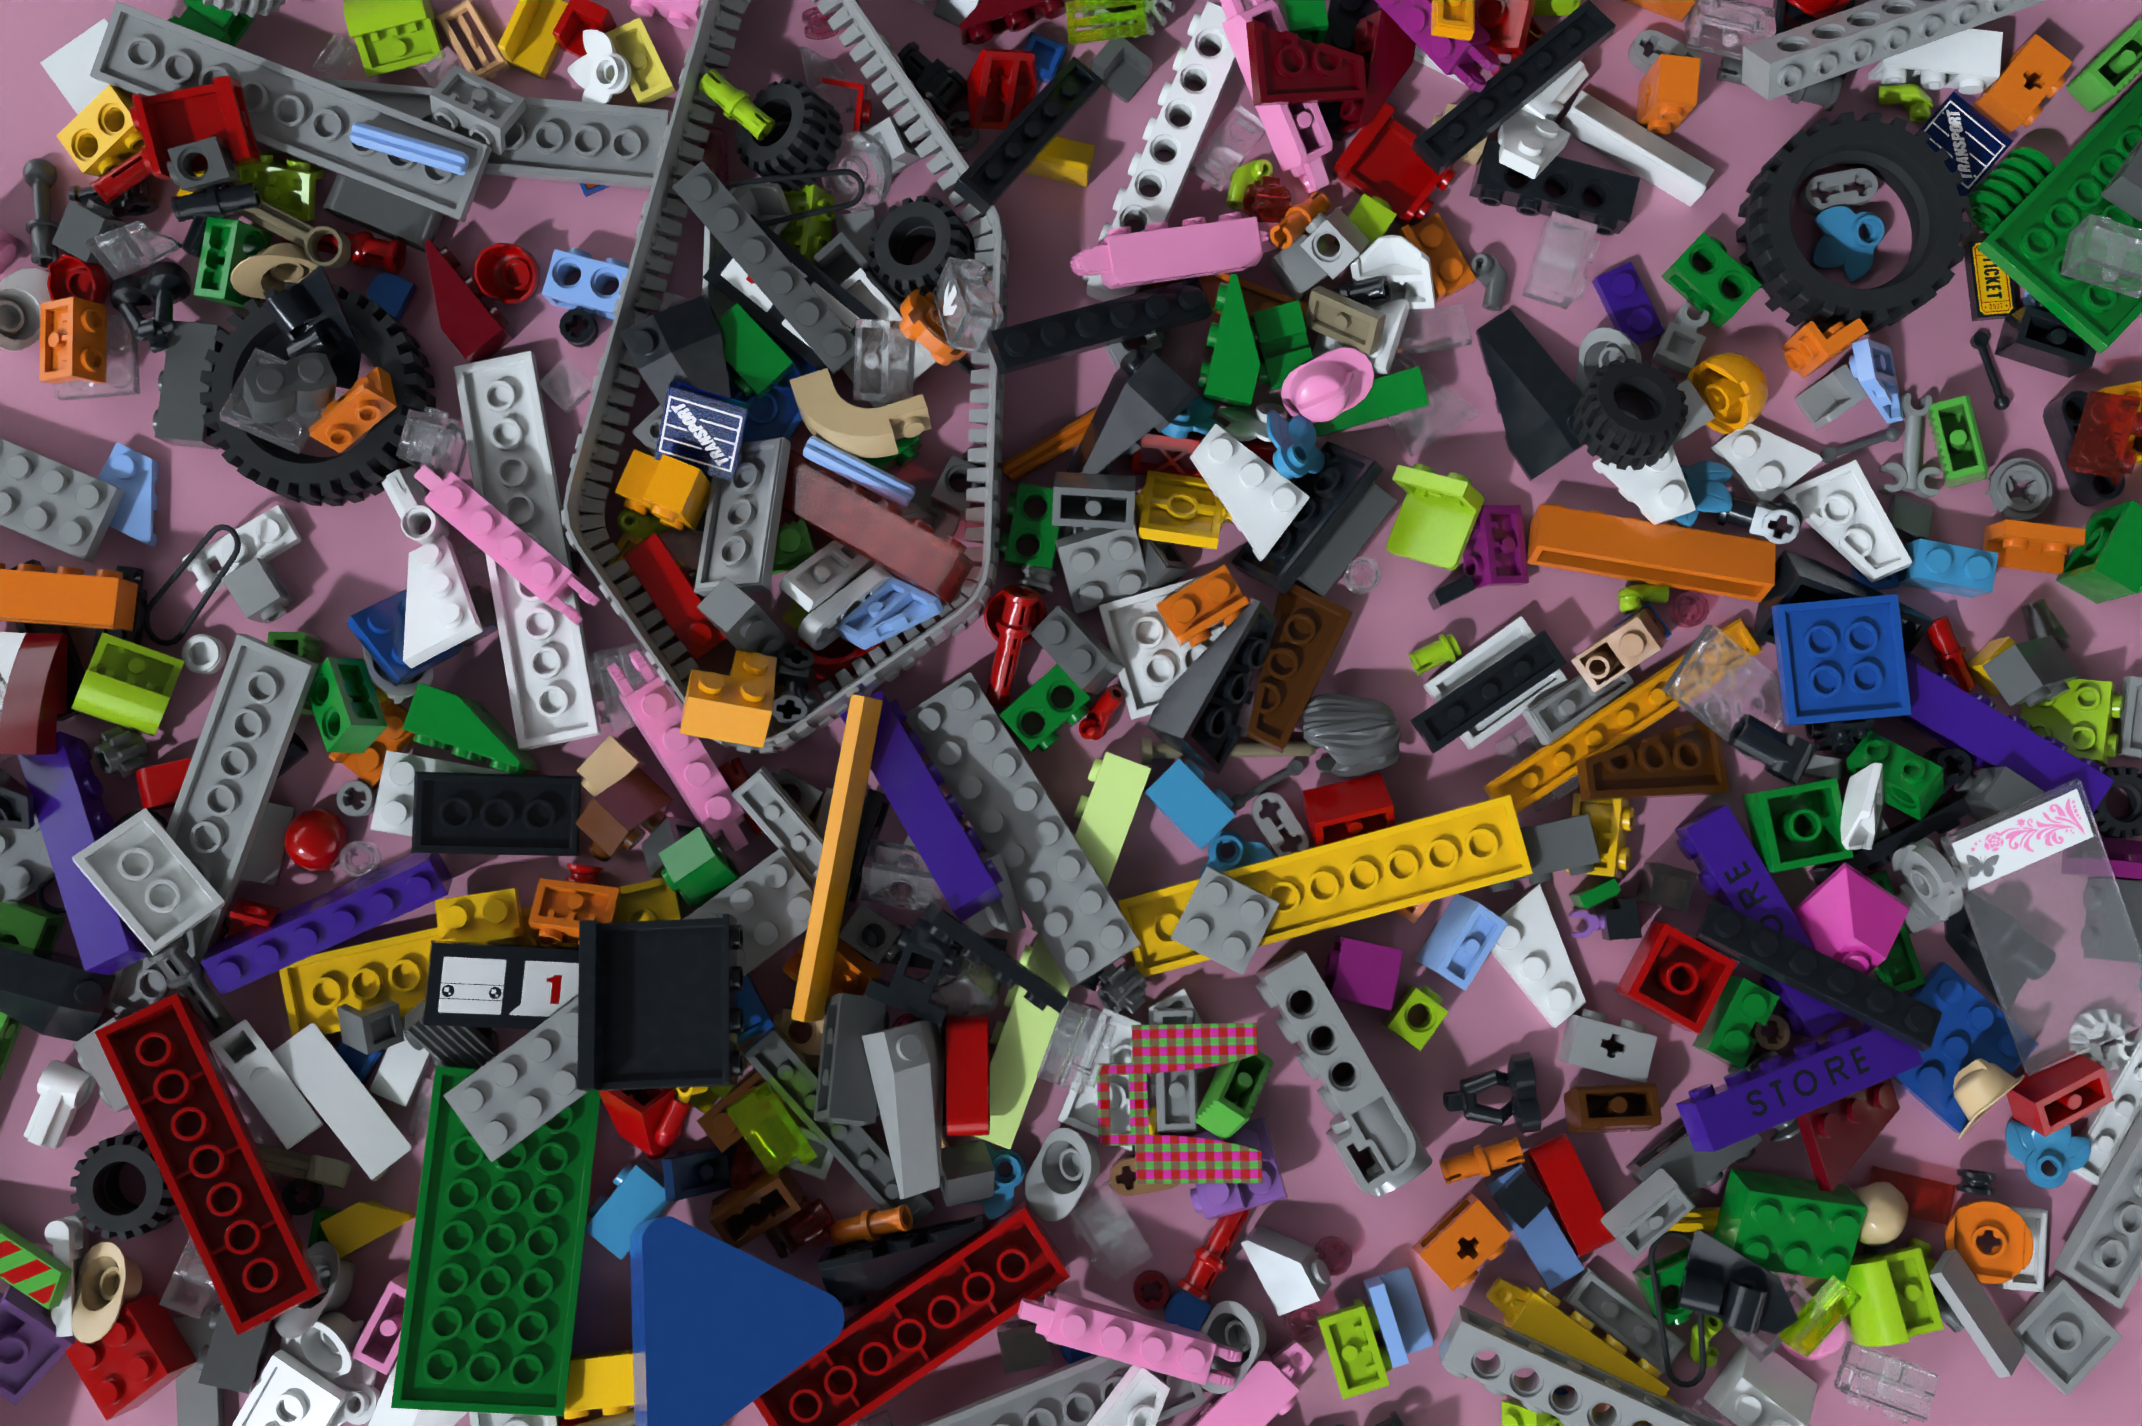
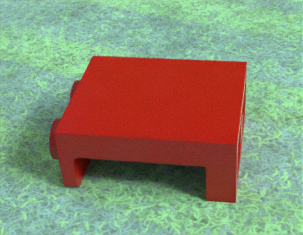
M227 75L213 78V84L151 96L141 93L133 94L134 106L130 107V114L137 131H141L145 147L141 148V155L146 169L152 172L155 177L171 180L167 168V161L171 159L167 149L215 136L227 140L236 167L261 162L240 81ZM199 155L193 161L192 168L195 174L206 173L208 170V161L204 155Z
M1384 101L1369 123L1361 128L1336 161L1332 175L1360 196L1366 194L1371 198L1376 196L1385 200L1391 206V211L1397 214L1394 221L1404 227L1407 224L1409 225L1414 218L1419 222L1422 221L1434 204L1429 199L1437 188L1443 192L1455 177L1457 171L1452 169L1454 165L1452 164L1438 176L1412 150L1413 141L1418 136L1392 118L1396 109Z

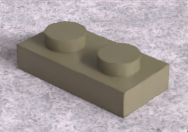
M1318 286L1311 290L1305 327L1365 354L1372 355L1379 349L1386 314L1327 288Z

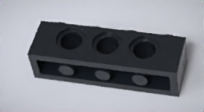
M1487 139L1483 153L1477 162L1469 196L1478 198L1480 203L1488 206H1500L1503 204L1515 207L1518 213L1527 216L1546 215L1553 217L1554 221L1561 225L1574 226L1580 224L1592 227L1593 232L1606 236L1620 234L1630 222L1639 186V177L1556 156L1535 179H1532L1499 163V149L1501 145L1496 140ZM1507 175L1518 176L1523 182V187L1511 185ZM1545 185H1555L1560 190L1561 196L1554 197L1548 194ZM1583 194L1593 195L1598 201V207L1588 205L1584 201Z

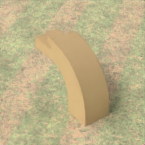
M828 368L789 380L800 415L812 435L856 457L880 458L899 454L895 440L904 437H915L923 431L932 429L923 394L878 408H861L847 403L838 395Z

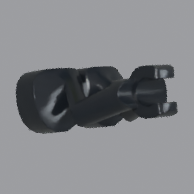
M159 262L152 265L145 276L122 275L115 278L110 285L111 303L124 317L133 337L139 341L149 340L150 349L153 353L168 349L169 342L166 334L173 330V304L184 300L190 295L191 282L188 273L176 263ZM154 310V317L145 319L142 316Z
M1529 1052L1512 1054L1508 1062L1507 1073L1493 1069L1479 1075L1461 1079L1460 1091L1443 1093V1105L1450 1112L1463 1110L1467 1121L1471 1120L1502 1126L1513 1115L1515 1123L1522 1133L1541 1131V1115L1536 1095V1078L1531 1054ZM1496 1085L1509 1087L1513 1091L1510 1102L1501 1109L1477 1103V1094Z

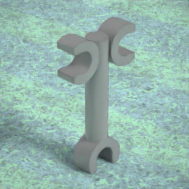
M1906 393L1900 397L1904 418H1906L1902 466L1898 463H1888L1880 467L1879 472H1887L1893 475L1894 484L1881 485L1878 487V492L1887 495L1897 491L1914 492L1916 496L1928 499L1938 495L1939 490L1926 487L1924 479L1925 477H1936L1941 472L1936 467H1927L1918 471L1922 417L1928 414V409L1933 404L1931 396L1926 395L1920 399L1919 410H1916L1911 406V394Z

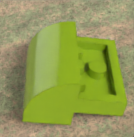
M344 0L343 7L347 29L350 37L355 39L367 78L446 59L434 23L436 17L430 0Z
M102 632L77 692L72 710L154 737L185 661Z
M1913 1245L1877 1255L1866 1253L1853 1256L1846 1282L1836 1280L1852 1339L1857 1345L1879 1347L1910 1342V1337L1944 1329L1921 1247Z

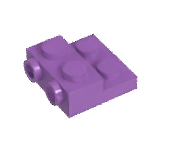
M1264 1117L1247 1121L1228 1140H1222L1209 1131L1189 1136L1220 1140L1262 1151L1263 1183L1195 1184L1196 1188L1190 1189L1193 1207L1196 1213L1203 1212L1205 1219L1214 1220L1288 1198Z
M10 1285L3 1293H0V1396L16 1406L62 1358L65 1350L74 1344L76 1337H56V1325L53 1321L42 1315L45 1307Z

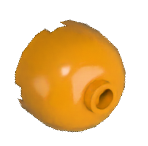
M1736 352L1719 353L1707 358L1690 370L1687 378L1715 416L1706 425L1722 434H1731L1736 430L1740 431L1753 422L1762 413L1769 397L1768 383L1763 371L1749 357Z

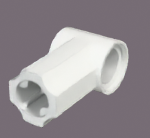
M1579 61L1521 109L1541 119L1555 121L1565 108L1563 105L1589 76L1584 63Z
M411 466L397 469L386 476L382 485L401 519V528L404 534L422 545L443 535L448 537L449 524L425 503L426 500L424 498L428 492L425 486L413 477L417 472L416 469ZM430 518V529L420 535L419 530L422 522Z
M58 1060L52 1061L39 1078L37 1092L41 1095L23 1136L29 1142L38 1146L54 1149L62 1147L77 1109L87 1102L94 1090L96 1080L92 1074Z

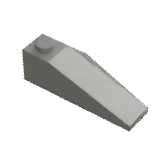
M922 1019L863 1035L862 1040L900 1199L939 1188L945 1052L938 1024Z

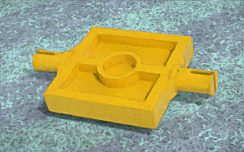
M1147 470L1144 487L1141 489L1140 494L1135 493L1134 509L1138 510L1137 514L1140 519L1138 538L1217 550L1219 534L1224 526V522L1233 523L1231 515L1219 497L1214 495L1204 478Z

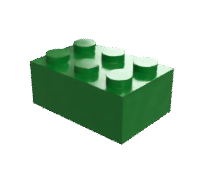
M1731 1169L1713 1237L1768 1271L1846 1282L1867 1207L1847 1185L1838 1184L1832 1192L1819 1191L1815 1180Z

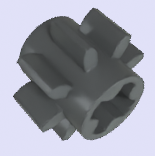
M117 726L101 733L102 738L98 740L100 745L94 747V755L100 768L105 773L119 772L123 779L135 774V771L139 770L141 765H144L142 759L148 757V748L144 739L137 731L133 730L130 732L128 730L123 732L121 726Z
M1112 964L1098 976L1102 981L1098 985L1100 988L1097 991L1098 997L1102 1004L1111 1012L1119 1013L1121 1011L1124 1013L1128 1010L1133 1014L1146 1002L1142 997L1146 993L1144 990L1147 987L1146 980L1132 965L1127 964L1124 967L1119 965L1116 968Z

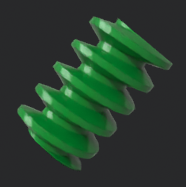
M2024 146L2013 149L2008 154V157L1998 164L1997 169L1989 173L1986 180L1982 181L1976 187V190L1968 195L1970 208L1966 210V213L1970 220L1983 232L1991 234L2055 168L2053 163L2046 155L2036 149Z

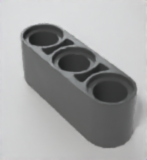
M337 174L323 206L325 211L344 221L392 240H402L405 245L426 252L425 242L428 239L434 242L444 219V215L341 174Z

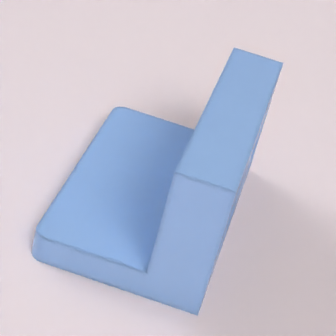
M1456 894L1415 960L1466 991L1508 923L1479 902Z
M1408 1267L1363 1280L1370 1305L1375 1311L1380 1326L1379 1334L1383 1346L1386 1347L1393 1368L1408 1364L1407 1354L1433 1346V1339L1411 1270Z

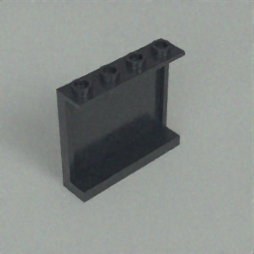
M723 914V918L616 923H601L597 920L579 921L577 1090L596 1092L737 1086V1076H742L744 1071L743 1051L737 1050V1033H742L744 1028L742 1008H737V991H742L744 984L742 966H737V950L743 948L744 938L742 925H737L736 918L730 914Z

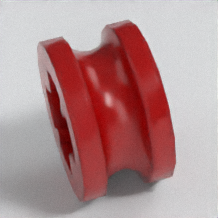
M567 863L566 868L570 870V875L564 881L601 885V882L598 881V875L603 873V867Z

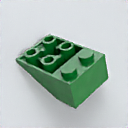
M1231 273L1228 283L1221 282L1218 289L1214 310L1221 311L1219 323L1211 322L1205 349L1212 350L1210 363L1202 362L1196 388L1204 389L1202 398L1248 408L1252 404L1260 369V360L1238 276Z
M418 683L402 728L415 733L413 741L448 751L450 746H454L451 754L472 761L477 760L487 763L488 758L492 759L490 767L511 774L524 775L526 769L539 772L540 765L526 750L518 749L516 739L481 702L440 688Z

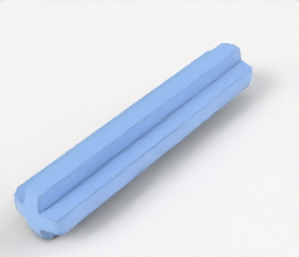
M355 122L352 126L350 140L356 145L458 175H464L467 172L469 156L464 152L361 122Z
M811 436L803 449V456L903 507H907L912 501L916 490L913 485L816 436Z

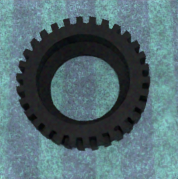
M297 283L286 284L284 286L285 288H288ZM336 284L332 285L361 347L362 353L375 367L378 366L390 374L397 407L375 424L367 436L350 451L331 457L310 456L291 447L280 435L275 423L263 424L254 422L243 398L244 375L250 370L265 364L285 365L290 360L287 344L291 342V339L282 333L266 308L254 298L243 304L250 312L246 318L234 312L227 319L236 327L230 335L221 329L218 330L214 339L222 343L223 347L220 353L208 349L205 360L215 365L214 372L202 370L200 378L202 383L212 388V392H200V404L213 410V412L202 414L206 426L217 431L209 436L215 446L225 450L221 454L229 464L238 467L237 471L256 484L299 503L301 500L314 506H321L322 502L330 506H343L342 498L353 503L364 501L362 493L364 490L375 496L385 491L379 481L386 479V476L394 472L400 463L406 467H412L417 461L408 454L411 447L415 446L424 450L428 441L418 435L420 428L432 430L434 419L425 414V408L436 409V398L427 392L428 388H435L434 377L424 370L430 367L427 357L418 350L421 346L417 340L407 332V329L374 301H369L361 293L352 289L349 293L342 286ZM274 288L263 292L266 300L278 293Z

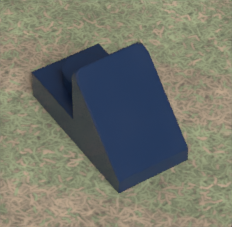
M731 1145L722 1153L718 1147L679 1151L675 1157L662 1159L666 1201H678L732 1188L741 1182L738 1145Z

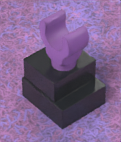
M1636 897L1613 898L1614 908L1599 909L1598 914H1589L1582 910L1571 911L1568 914L1569 917L1576 918L1580 916L1586 922V926L1582 931L1572 932L1571 935L1575 938H1585L1592 934L1593 931L1601 929L1604 940L1642 938Z

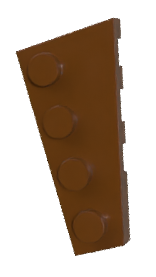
M1295 584L1291 586L1286 594L1278 592L1273 614L1278 622L1261 668L1247 737L1283 753L1352 617V611Z
M1719 714L1576 761L1581 801L1716 795L1729 792Z

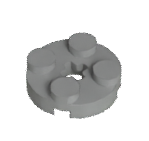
M1922 838L1895 851L1892 858L1894 874L1901 871L1905 883L1899 885V887L1917 911L1930 919L1938 915L1940 916V921L1951 917L1962 909L1964 901L1962 890L1968 886L1967 879L1959 868L1950 866L1947 860L1939 853L1932 840Z

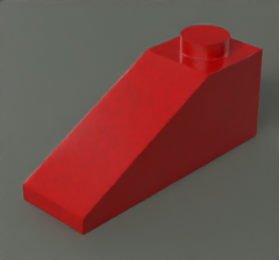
M654 532L623 554L624 559L672 631L695 660L727 639L697 608L705 597H701L694 592V580L657 532Z

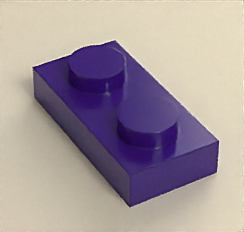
M1631 262L1604 273L1592 281L1614 328L1628 334V338L1635 342L1637 346L1665 332Z

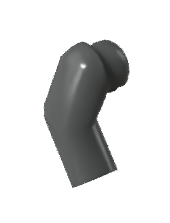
M1484 252L1478 253L1473 257L1471 267L1475 276L1486 288L1482 307L1490 311H1501L1508 275L1495 257Z

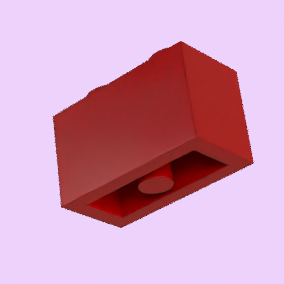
M1380 773L1303 791L1305 817L1316 846L1395 825L1394 805Z
M2072 1049L2024 1073L2025 1078L2006 1094L2013 1118L2044 1137L2114 1101L2104 1066Z

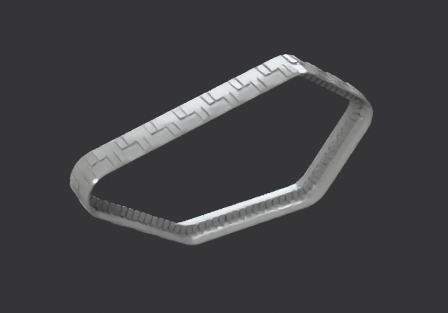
M701 0L700 17L691 48L687 50L685 56V68L681 70L678 81L680 88L670 123L664 130L662 138L664 144H661L657 155L658 165L648 201L644 202L640 215L642 221L638 222L635 236L637 239L625 279H622L619 289L620 298H617L613 311L615 317L604 356H600L597 367L599 374L595 376L591 388L593 395L582 434H578L575 445L576 454L572 455L569 468L571 472L566 486L564 509L561 511L562 525L568 530L565 535L571 547L581 554L585 564L600 584L599 589L610 602L617 615L622 620L628 622L636 638L641 641L640 643L646 651V657L657 669L656 671L664 683L673 687L674 693L682 704L685 701L689 683L687 678L690 676L691 669L697 670L699 666L693 657L679 664L675 663L688 650L681 641L667 648L664 647L676 634L669 625L655 632L653 631L664 620V617L658 608L642 615V612L653 603L647 592L632 599L630 598L642 587V584L636 575L619 582L631 570L626 560L622 559L608 566L620 552L613 542L598 549L600 545L611 538L605 528L604 512L606 502L596 499L607 500L610 489L599 484L600 482L612 483L614 471L604 468L605 463L617 464L620 452L610 449V445H622L625 433L616 430L615 427L616 425L628 426L631 414L621 411V406L633 407L636 395L627 392L626 388H638L641 380L640 375L631 372L632 368H636L620 332L648 318V311L660 312L663 301L654 297L653 292L665 293L668 281L659 278L658 274L671 273L673 262L663 257L664 255L676 256L679 244L669 240V236L681 237L684 225L674 221V218H686L689 209L688 205L679 202L681 197L672 187L695 167L690 165V161L701 162L703 160L705 150L695 146V143L708 142L710 131L700 127V125H712L715 112L707 109L706 105L718 106L715 101L698 89V85L706 73L709 74V70L717 68L728 69L731 56L721 51L722 49L733 50L736 37L726 33L727 31L739 32L742 20L735 17L734 14L743 16L748 5L753 0ZM811 0V1L815 4V3H816L817 1H819V0ZM821 0L816 6L823 16L837 11L827 21L834 32L849 26L838 36L843 46L846 48L860 42L849 52L854 62L857 64L871 58L860 68L865 78L870 79L882 74L871 84L876 94L880 95L893 90L882 100L887 110L891 111L904 106L893 116L898 126L902 127L914 122L904 132L909 142L913 143L925 137V140L915 148L920 158L924 159L936 153V156L926 164L930 173L935 175L947 169V172L937 180L941 189L946 191L953 188L958 178L971 165L967 164L949 138L945 124L936 115L930 102L921 97L907 77L901 60L894 50L891 49L883 34H878L861 10L858 0ZM719 72L720 75L726 78L725 74ZM955 191L948 196L954 208L967 202ZM969 203L959 212V215L965 224L980 217V220L968 227L974 239L975 251H979V253H975V266L993 269L991 271L974 272V285L992 288V290L974 292L973 305L992 309L973 311L972 324L991 327V329L972 331L973 344L989 347L986 340L989 332L1007 327L1008 293L1004 291V288H1008L1007 233H1004V223L994 205L983 215ZM990 349L971 351L972 364L989 366V368L971 370L970 383L989 386V388L970 390V403L987 405L988 408L969 410L970 423L987 425V427L969 429L968 442L984 444L987 447L968 449V462L985 464L986 467L967 469V481L985 484V487L967 488L966 501L985 504V507L966 508V521L982 523L984 527L965 528V541L983 543V546L964 548V561L982 563V567L963 566L962 576L956 588L946 596L956 610L954 611L943 599L940 602L944 610L939 614L942 620L937 622L932 617L922 622L921 624L925 629L922 634L915 626L903 631L909 642L906 645L896 635L886 639L885 642L892 653L890 656H887L879 646L868 652L876 666L871 668L862 657L853 661L851 664L859 677L854 679L843 668L835 674L842 687L840 691L829 680L820 684L818 687L825 698L824 702L821 703L812 691L807 693L804 699L808 704L809 712L804 719L795 724L788 725L777 721L775 716H771V724L769 723L763 748L712 739L713 741L727 748L730 745L737 747L736 751L744 753H778L780 748L785 749L807 737L817 728H825L834 722L836 715L840 716V714L849 709L852 694L865 696L886 680L890 683L900 676L899 671L902 669L907 671L917 664L915 660L919 657H922L951 635L956 637L965 631V625L970 626L979 618L983 605H986L991 596V585H995L999 566L1000 529L996 528V523H1000L999 504L1002 482V449H999V444H1002L1005 374L1000 375ZM959 592H961L962 594H964L965 596H967L968 599H966V598H965L963 595H961Z

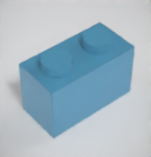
M1920 538L1904 544L1913 563L1910 567L1897 572L1899 585L1968 598L1993 592L1998 553Z
M1179 758L1143 794L1200 850L1236 816L1230 810L1234 803L1218 787L1212 792L1202 782L1206 775L1193 761L1189 759L1184 764Z
M645 1159L634 1167L628 1163L613 1180V1183L618 1187L609 1198L602 1195L587 1212V1215L592 1219L586 1225L585 1231L620 1260L630 1253V1236L635 1227L644 1220L658 1218L671 1202L666 1201L663 1174Z

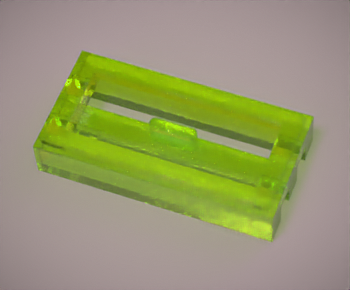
M1075 0L1065 2L1068 41L1070 45L1148 34L1145 0ZM1136 5V10L1075 18V13ZM1137 20V23L1076 31L1078 28Z
M1833 1275L1797 1314L1799 1320L1784 1329L1778 1337L1788 1347L1805 1357H1809L1862 1297L1852 1287L1847 1286Z

